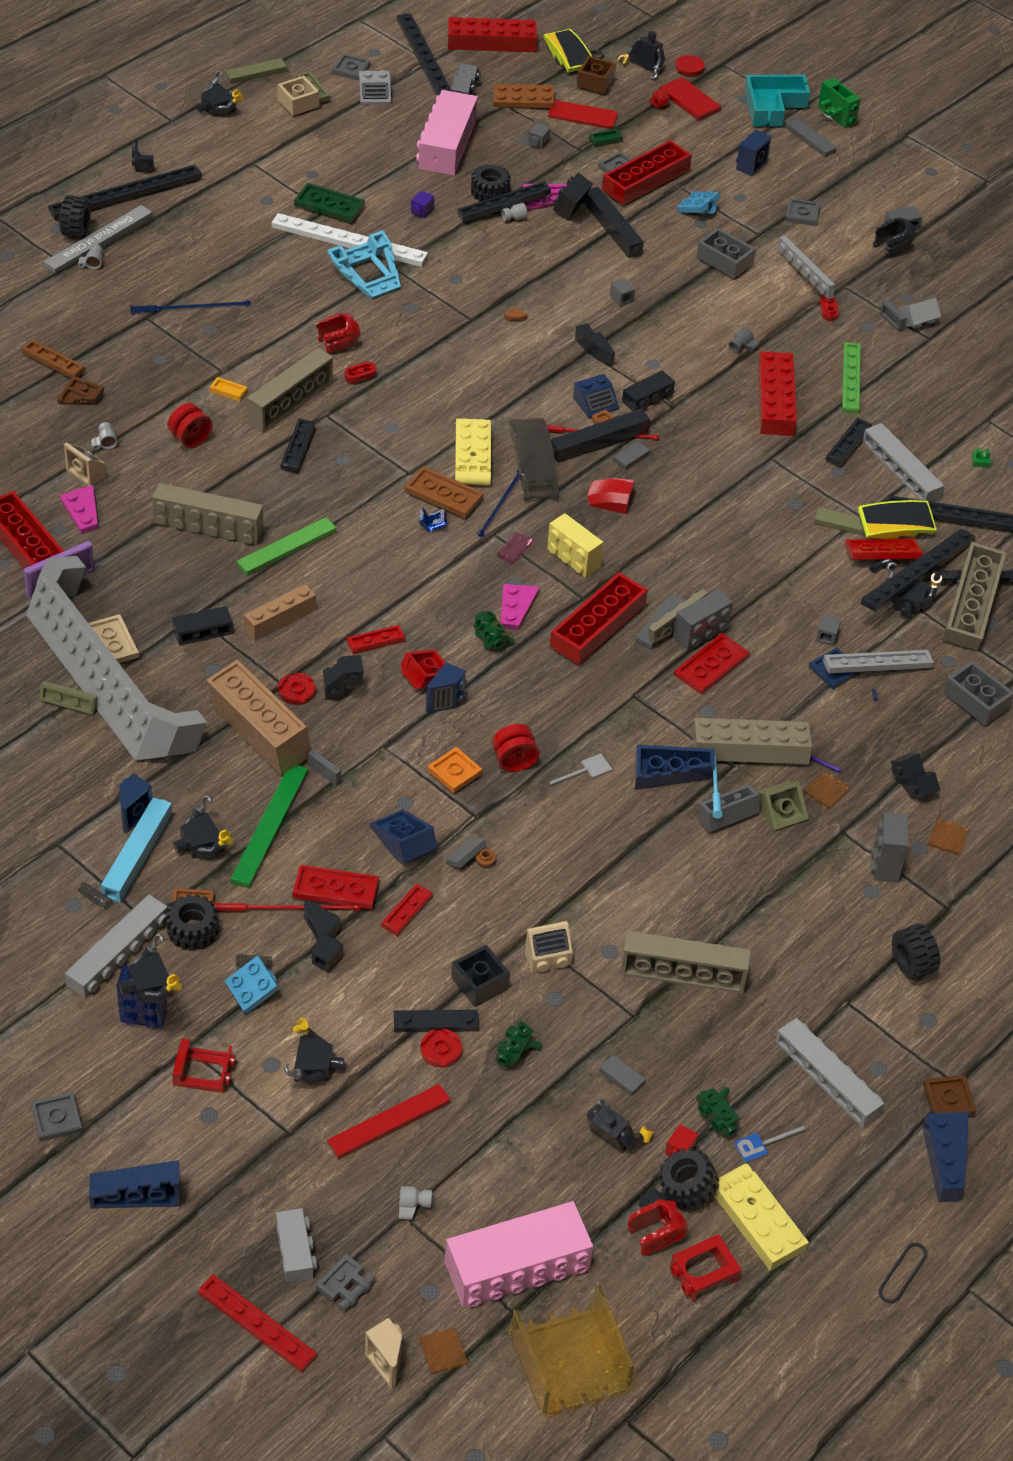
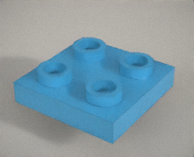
M692 192L687 199L682 200V203L677 206L678 213H715L716 201L720 199L719 192Z
M258 955L225 980L246 1014L280 989L276 983L277 979Z

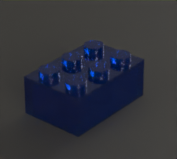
M122 965L116 985L120 1022L127 1025L135 1024L148 1028L162 1029L167 1011V997L160 1003L138 1001L134 991L122 995L118 983L128 980L127 968L129 967Z

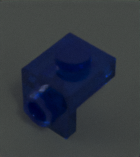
M422 508L420 509L418 520L420 525L424 526L427 532L447 526V513L442 509L427 514L425 509Z

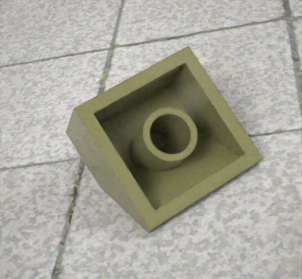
M789 780L757 791L760 794L759 809L772 830L809 819L799 781Z

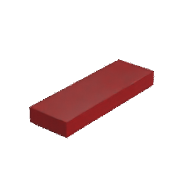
M395 625L347 637L346 642L352 655L405 642V636L400 626Z
M416 883L381 922V927L398 937L433 898V892Z

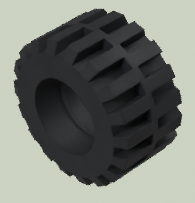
M486 164L475 168L471 176V194L478 201H483L510 192L511 176L504 167L494 164Z
M66 195L59 215L60 232L63 236L83 239L90 224V201L85 197Z
M188 894L184 898L181 896L178 898V901L174 900L171 903L172 906H169L167 909L166 924L169 939L174 941V945H181V949H203L204 945H210V941L214 942L216 935H218L217 907L214 906L211 900L208 901V898L205 896L202 898L197 894L195 896ZM190 920L200 921V922L197 923V924H186V923H185V922L190 921Z
M917 923L894 932L892 936L893 955L897 965L906 977L916 980L939 970L941 964L939 948L934 936L927 927Z
M688 1148L685 1151V1149H680L679 1153L674 1152L672 1157H667L664 1160L666 1163L660 1167L662 1172H659V1182L668 1198L676 1202V1207L679 1206L681 1209L688 1207L689 1210L694 1209L695 1206L700 1208L704 1202L708 1203L711 1201L709 1199L711 1196H715V1189L719 1187V1176L708 1156L702 1153L701 1150L697 1149L695 1151L693 1148ZM696 1174L692 1180L682 1183L688 1176Z

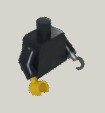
M649 31L647 36L639 38L632 43L626 50L625 55L619 56L618 61L621 62L625 58L623 65H627L628 58L630 57L631 61L654 70L653 73L656 76H650V79L655 80L658 77L657 72H660L665 61L663 44L656 41V32Z
M222 71L215 73V79H212L207 89L201 94V103L197 104V109L200 113L207 111L213 117L227 115L236 111V102L243 100V95L238 89L231 95L218 83V74L221 73L223 76Z
M894 562L887 565V571L890 573L889 576L887 575V580L894 576V571L889 569L891 564L897 567V564ZM935 573L932 574L931 587L930 583L921 581L914 584L890 601L893 603V608L901 611V616L906 618L910 617L911 614H919L921 609H925L933 603L938 590L936 588L942 583V575L939 581H934Z
M206 795L202 798V805H198L187 821L180 827L181 839L173 842V847L177 853L187 849L190 856L194 859L199 857L213 858L217 853L224 851V844L231 845L233 843V838L230 837L231 833L227 830L219 832L205 810L207 806L205 800L208 798L209 803L212 802L210 796Z
M161 934L155 935L153 944H149L127 968L128 980L118 983L122 995L134 991L137 1000L140 1002L160 1003L166 997L173 996V989L175 991L181 990L182 984L178 982L180 978L175 974L168 975L159 952H157L158 938L160 937L161 942H164V937Z
M298 1019L296 1021L298 1025L293 1027V1031L296 1034L303 1033V1036H300L295 1066L290 1072L288 1069L289 1064H286L284 1071L288 1076H293L294 1082H302L308 1086L328 1081L331 1069H344L345 1058L334 1057L333 1045L308 1028L306 1019Z
M603 1099L598 1100L597 1104L587 1112V1119L591 1122L590 1131L622 1154L627 1147H633L642 1142L649 1143L654 1133L653 1131L646 1130L647 1127L642 1126L640 1132L634 1134L630 1123L611 1110L609 1104Z

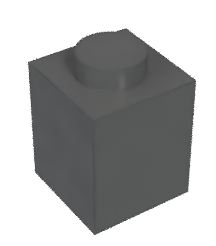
M537 122L529 131L528 145L542 149L550 140L551 127Z
M625 278L611 282L610 296L619 306L634 302L635 289Z
M823 614L816 642L834 646L841 619Z

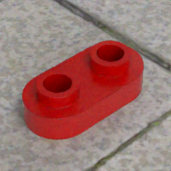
M823 296L820 300L822 318L830 322L836 321L839 314L837 300L834 297L827 299Z
M363 362L348 367L344 371V378L349 383H357L372 378L376 375V365L372 362Z

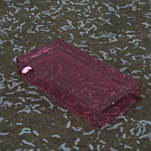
M516 532L498 551L497 557L513 564L532 544V539Z

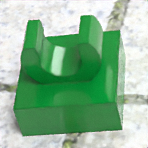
M979 447L976 450H972V467L990 468L989 448H986V451H980Z

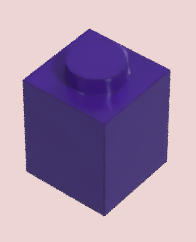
M420 191L411 200V213L425 218L434 209L435 196Z

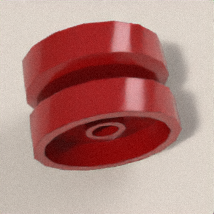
M185 403L173 411L169 417L167 427L169 432L184 447L195 448L207 440L211 434L213 422L196 404Z
M525 724L508 725L500 729L492 739V746L497 755L498 763L507 772H519L528 769L539 759L540 751L535 742V737L530 727Z

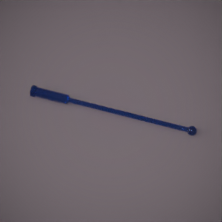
M245 300L244 302L174 306L130 305V313L198 307L250 306L251 302L250 300Z
M532 452L527 453L526 458L517 470L514 480L483 528L477 532L479 537L484 536V531L520 475L524 474L531 461L534 460L535 455Z

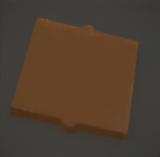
M823 771L804 790V793L815 799V802H819L830 809L849 791L850 787L840 782L838 778H834Z
M937 818L928 845L941 849L942 852L947 851L959 855L968 828Z
M456 1327L440 1332L436 1330L433 1334L419 1337L431 1375L443 1371L451 1372L454 1368L468 1364Z

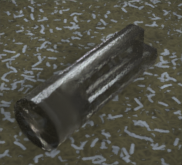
M81 883V887L78 888V892L105 910L112 904L111 898L87 883Z
M236 954V966L243 967L255 958L256 955ZM259 956L266 967L271 969L272 957Z

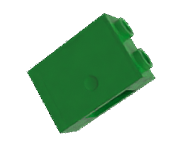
M833 77L822 82L818 108L826 116L829 115L842 127L847 128L857 122L861 98Z

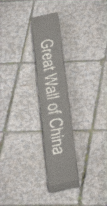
M140 205L44 261V266L57 273L78 261L80 257L86 256L91 245L98 244L103 246L151 218L152 212Z

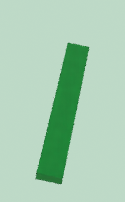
M297 765L285 772L230 879L232 884L250 889L308 774V768Z

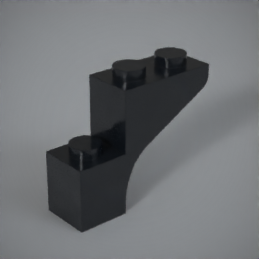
M306 900L304 902V920L318 942L312 950V964L329 973L343 957V944L335 939V936L340 932L341 919L336 914L326 911L317 903Z

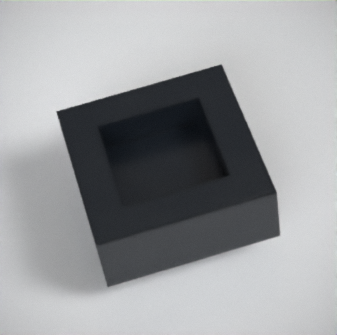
M652 1187L639 1200L638 1206L642 1208L654 1203L658 1199H670Z

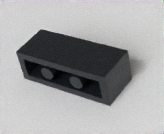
M661 370L623 389L622 403L631 411L641 408L644 410L646 407L666 397H670L674 393L675 381Z
M227 606L172 617L173 631L179 646L233 634V621Z

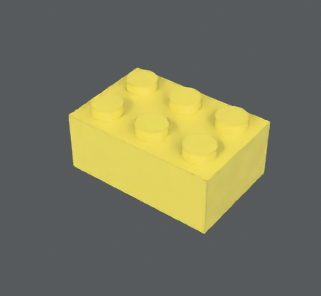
M565 513L549 524L547 549L551 553L555 554L585 578L601 567L602 540Z

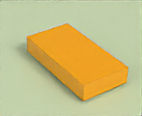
M219 377L209 387L210 392L239 402L248 392V387Z

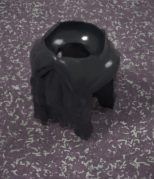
M901 217L891 219L875 229L876 236L873 246L876 248L886 242L885 250L887 252L885 257L889 258L910 247L915 239L916 229L907 219Z

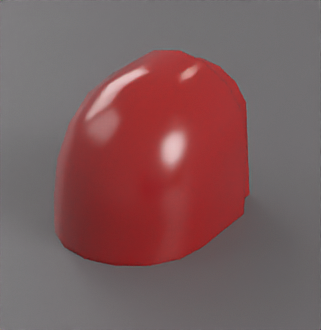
M665 89L656 90V92H653L650 103L657 108L667 106L670 101L668 92Z

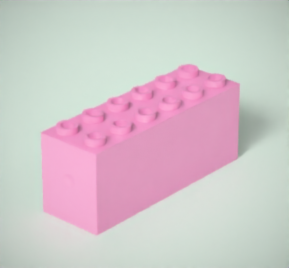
M442 90L440 95H437L436 104H433L432 113L429 114L428 122L425 123L424 131L421 133V140L417 142V149H419L416 162H419L418 169L455 176L476 124L478 96Z
M572 1201L446 1239L445 1264L462 1307H475L484 1301L498 1300L510 1293L517 1294L526 1288L540 1287L552 1280L560 1281L566 1276L586 1272L590 1269L593 1245L575 1203Z

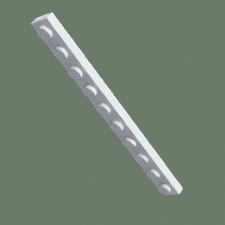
M279 213L272 221V228L348 248L361 245L368 240L367 236ZM391 243L392 254L397 261L422 267L428 258V252ZM382 251L378 256L385 257L384 251Z

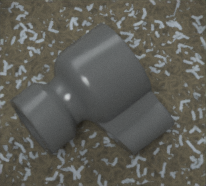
M745 327L741 328L735 334L734 339L728 343L729 349L735 353L741 350L742 347H746L749 351H754L760 345L754 339L753 333Z

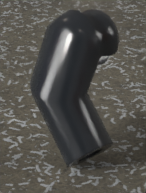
M877 559L869 566V570L875 573L883 566L896 562L894 559ZM891 564L889 569L895 567V565Z

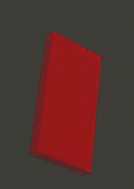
M683 77L660 86V89H665L668 92L670 100L698 121L721 111V105Z
M914 538L845 540V547L852 559H918L923 555L921 548Z
M721 633L675 669L673 675L702 695L749 658L750 652Z
M300 865L292 898L372 909L379 884V876Z

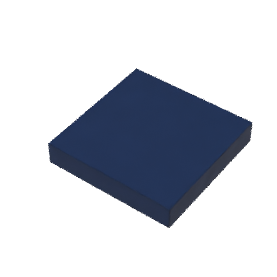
M836 647L835 649L827 652L824 655L844 653ZM824 655L809 663V668L833 690L861 674V672L828 673L823 662Z

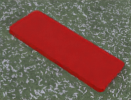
M554 100V108H550L548 117L612 129L618 112Z

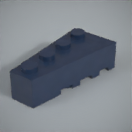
M637 745L635 755V790L712 778L714 749Z
M969 1112L926 1114L922 1129L938 1202H959L965 1188Z
M179 1160L91 1173L89 1186L90 1209L180 1207L181 1175Z

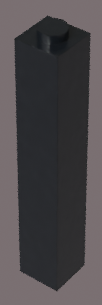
M599 187L590 189L584 205L628 258L642 255L644 241Z
M641 408L553 438L550 442L549 453L559 463L649 432L650 418Z

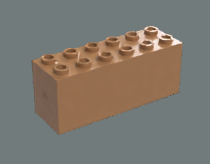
M235 660L206 680L213 709L281 776L286 771L308 759V753L312 749L307 726L242 663Z

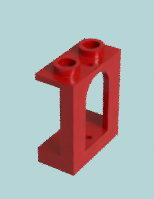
M182 1038L172 1072L173 1086L224 1093L225 1086H229L231 1081L230 1067L234 1068L236 1055H233L232 1046L229 1045L227 1053L191 1047L190 1039ZM188 1061L222 1066L221 1079L206 1080L184 1076Z
M719 1234L673 1254L670 1264L672 1275L679 1279L682 1291L686 1296L689 1295L692 1302L696 1301L698 1293L726 1280H729L731 1285L738 1282L742 1272L739 1264ZM710 1251L721 1267L704 1276L693 1277L686 1271L685 1265L689 1260Z

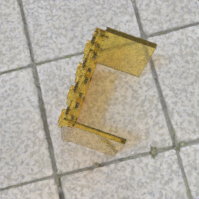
M601 1285L596 1286L594 1301L589 1302L590 1310L577 1313L576 1308L573 1307L570 1308V1316L556 1319L552 1313L548 1315L550 1322L534 1326L533 1321L529 1320L527 1321L528 1328L525 1329L518 1309L513 1311L512 1326H508V1333L537 1408L541 1410L542 1415L548 1416L561 1412L562 1403L566 1410L583 1405V1397H585L587 1403L606 1398L604 1390H607L609 1396L623 1393L625 1389L630 1388L634 1364Z

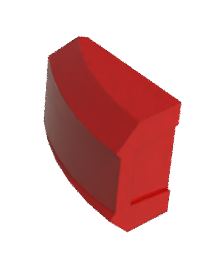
M621 478L592 481L587 494L591 507L626 514L631 495L634 492L635 481Z
M435 649L406 652L401 662L402 675L404 674L414 686V689L424 688L429 685L445 664V661Z

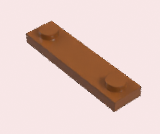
M33 339L21 348L23 354L70 378L73 376L79 377L86 371L85 366Z

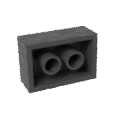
M716 228L698 242L696 257L730 277L736 278L754 264L756 248L724 230Z
M717 589L676 613L673 638L688 651L693 647H697L705 640L711 639L719 632L725 631L729 627L733 601Z
M973 660L947 678L943 692L984 725H987L1008 710L1013 700V691Z
M883 812L882 820H878L877 824L878 833L875 832L874 835L875 845L871 846V857H874L871 863V872H874L875 881L898 883L908 849L907 814Z

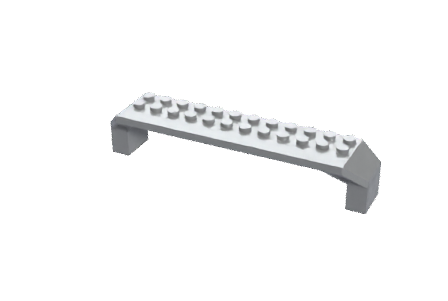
M77 556L48 558L37 580L26 616L83 692L97 695L96 709L134 760L196 752L207 721L198 710L174 713L148 702L68 598L76 596L86 568Z

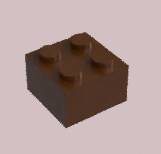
M588 55L578 70L577 87L605 94L615 78L616 63Z

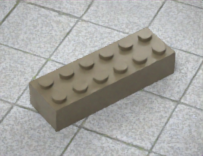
M316 348L283 373L274 377L266 385H263L256 392L250 394L247 397L248 424L264 433L332 384L333 357L323 350Z
M163 483L158 484L152 497L154 523L253 545H258L264 531L263 505Z
M971 542L942 640L978 651L985 632L1006 552Z
M694 718L693 748L714 749L716 761L786 764L810 763L812 742L809 722Z
M627 931L620 975L743 994L748 973L750 950L740 947L723 946L721 944H709L701 941L645 934L637 931Z

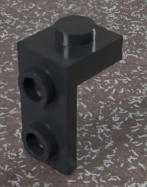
M135 141V147H132V166H135V172H154V155L139 156L138 141Z

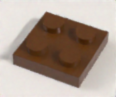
M965 1075L924 1079L923 1086L932 1113L969 1112V1116L976 1114L977 1110Z

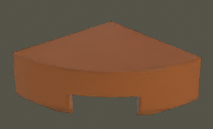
M514 307L504 314V319L523 321L527 319L528 314Z

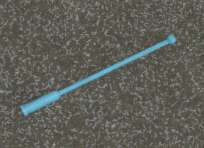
M714 756L713 817L719 819L723 814L721 811L720 793L718 792L716 756Z

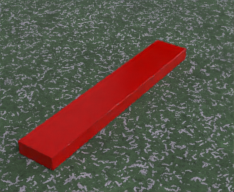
M437 1084L327 1139V1144L339 1160L450 1104L451 1099L442 1086Z
M214 1274L198 1289V1294L301 1373L317 1358V1353Z

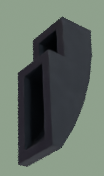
M588 323L576 326L575 340L594 358L609 366H613L615 352L601 332L594 333Z

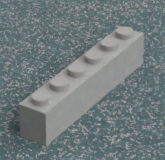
M882 423L865 429L862 442L919 500L933 502L941 498L944 488L942 482Z
M151 895L145 897L65 973L66 986L84 998L90 993H94L105 979L110 978L116 968L122 966L132 953L137 952L140 946L146 940H149L159 927L166 924L168 906Z
M795 1018L778 1030L775 1042L862 1128L881 1115L884 1106L881 1097L872 1092L867 1084L853 1073L849 1066L838 1059V1056L833 1051H830L823 1041L809 1030L806 1024L801 1023Z

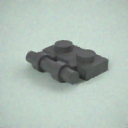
M345 1254L316 1284V1290L332 1302L341 1297L343 1300L339 1303L338 1307L342 1311H346L349 1306L353 1307L356 1304L357 1298L362 1293H366L371 1288L370 1285L375 1281V1278L371 1274H368L365 1278L360 1276L363 1272V1266ZM353 1282L356 1287L349 1292L346 1288Z

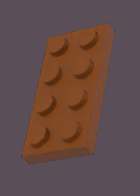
M494 84L493 107L554 108V85Z
M424 466L405 486V492L463 518H466L483 499L484 494L479 490Z

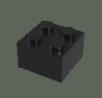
M577 173L575 177L571 176L566 183L568 185L561 187L558 192L559 195L554 200L555 206L553 210L566 220H569L584 203L593 185L591 181L580 173Z
M486 944L452 962L451 977L475 1006L509 988L510 972Z

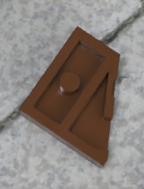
M73 376L57 398L58 404L96 403L103 394L104 387Z

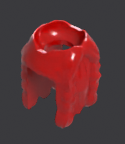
M350 313L336 314L316 323L319 334L317 336L318 341H325L324 345L327 347L325 350L328 354L354 345L360 338L359 324Z
M658 1199L628 1217L627 1225L630 1234L636 1233L658 1220L667 1225L639 1240L642 1255H649L653 1251L665 1249L669 1245L674 1244V1242L680 1241L688 1233L687 1222L682 1213L677 1210L674 1200Z

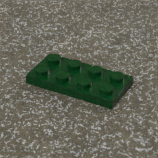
M307 183L294 199V205L352 223L365 206V200Z

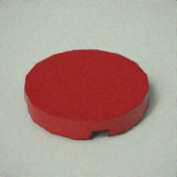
M684 55L677 58L675 69L678 73H683L684 76L694 77L700 75L701 72L703 73L704 62L699 57Z
M293 673V675L289 676L288 674L280 680L278 693L282 701L288 704L303 705L314 698L316 686L314 680L308 675Z
M448 1029L431 1030L421 1040L420 1053L422 1058L431 1066L439 1068L449 1067L460 1059L462 1055V1042L455 1032Z

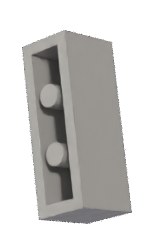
M303 1208L276 1212V1227L286 1283L313 1279V1270L317 1269L315 1256H311L310 1250H313L312 1236H307L306 1230H310L308 1216L304 1217Z

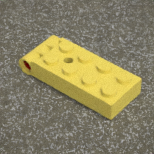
M456 419V481L465 485L490 486L491 420Z
M745 1163L719 1177V1187L715 1189L716 1194L714 1198H716L770 1271L807 1250L809 1243L748 1164Z

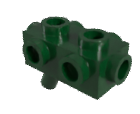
M481 611L476 614V621L473 624V627L476 629L474 633L483 639V646L486 649L501 650L505 643L514 644L515 638L509 637L504 626L500 624L493 612Z
M517 1021L515 1026L510 1025L504 1034L506 1037L496 1049L498 1052L494 1060L501 1066L509 1069L518 1061L521 1053L526 1052L528 1048L539 1050L541 1042L530 1039L534 1030L525 1022Z
M726 1086L719 1093L714 1087L708 1091L704 1090L697 1095L696 1100L698 1101L700 1114L711 1122L713 1129L723 1137H730L737 1132L740 1117L733 1111L726 1100L730 1093V1089Z

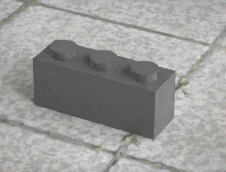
M748 784L720 795L723 815L719 819L713 817V798L699 803V822L711 832L759 813L760 794Z

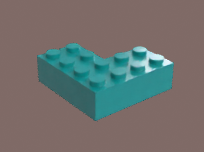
M746 75L744 91L753 126L761 127L767 124L773 127L783 126L785 108H808L810 90L807 85L806 75Z

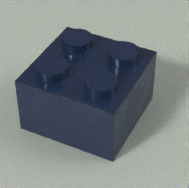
M755 130L745 140L741 141L738 145L739 152L736 158V170L752 177L768 162L772 137Z

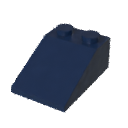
M404 809L370 823L371 829L390 853L403 863L411 862L414 858L427 855L432 850L438 848L434 827Z

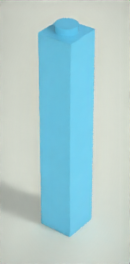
M152 798L101 884L102 898L121 904L172 817V805L170 802Z

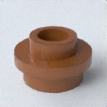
M482 849L476 855L477 863L484 868L492 866L496 860L495 853L490 849Z

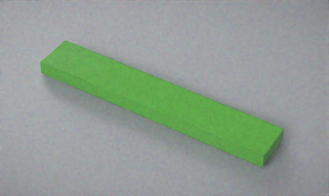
M844 342L842 413L859 414L861 344Z
M325 517L237 560V566L248 576L335 533L336 527Z

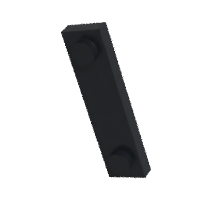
M857 417L826 455V460L841 467L863 440L865 429L872 427V423Z
M298 419L281 461L280 469L298 472L314 431L315 421Z
M394 1010V1032H430L435 1029L436 1031L442 1029L450 1031H478V1010Z

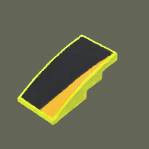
M571 29L543 35L554 59L557 58L561 66H565L568 73L578 71L587 56H592L585 44Z
M890 501L858 507L867 538L898 539L900 536L915 537L918 533L934 534L937 531L928 501Z

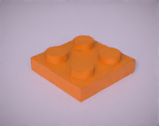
M457 747L427 767V771L453 794L482 775V768Z

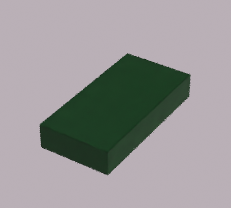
M618 129L589 134V140L594 147L623 141V137Z

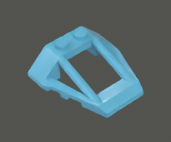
M383 230L369 235L367 242L347 250H344L342 245L327 250L328 255L338 270L371 299L398 290L401 287L398 272L395 268V258L391 250L392 245ZM384 251L390 271L377 258V255ZM372 260L385 277L365 283L352 266Z

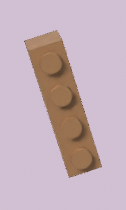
M304 584L244 614V630L256 641L315 611L316 594Z

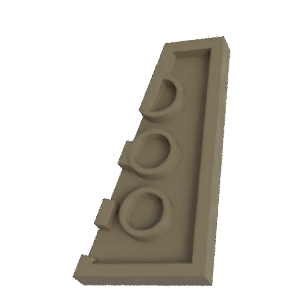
M702 589L694 593L684 603H680L677 608L666 613L663 618L653 622L649 627V640L655 643L671 635L675 626L676 613L708 595V592Z

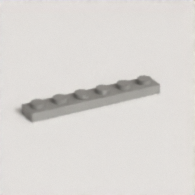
M786 236L780 237L778 251L827 299H832L834 297L835 284Z
M928 650L824 655L823 658L828 673L932 668L934 664Z

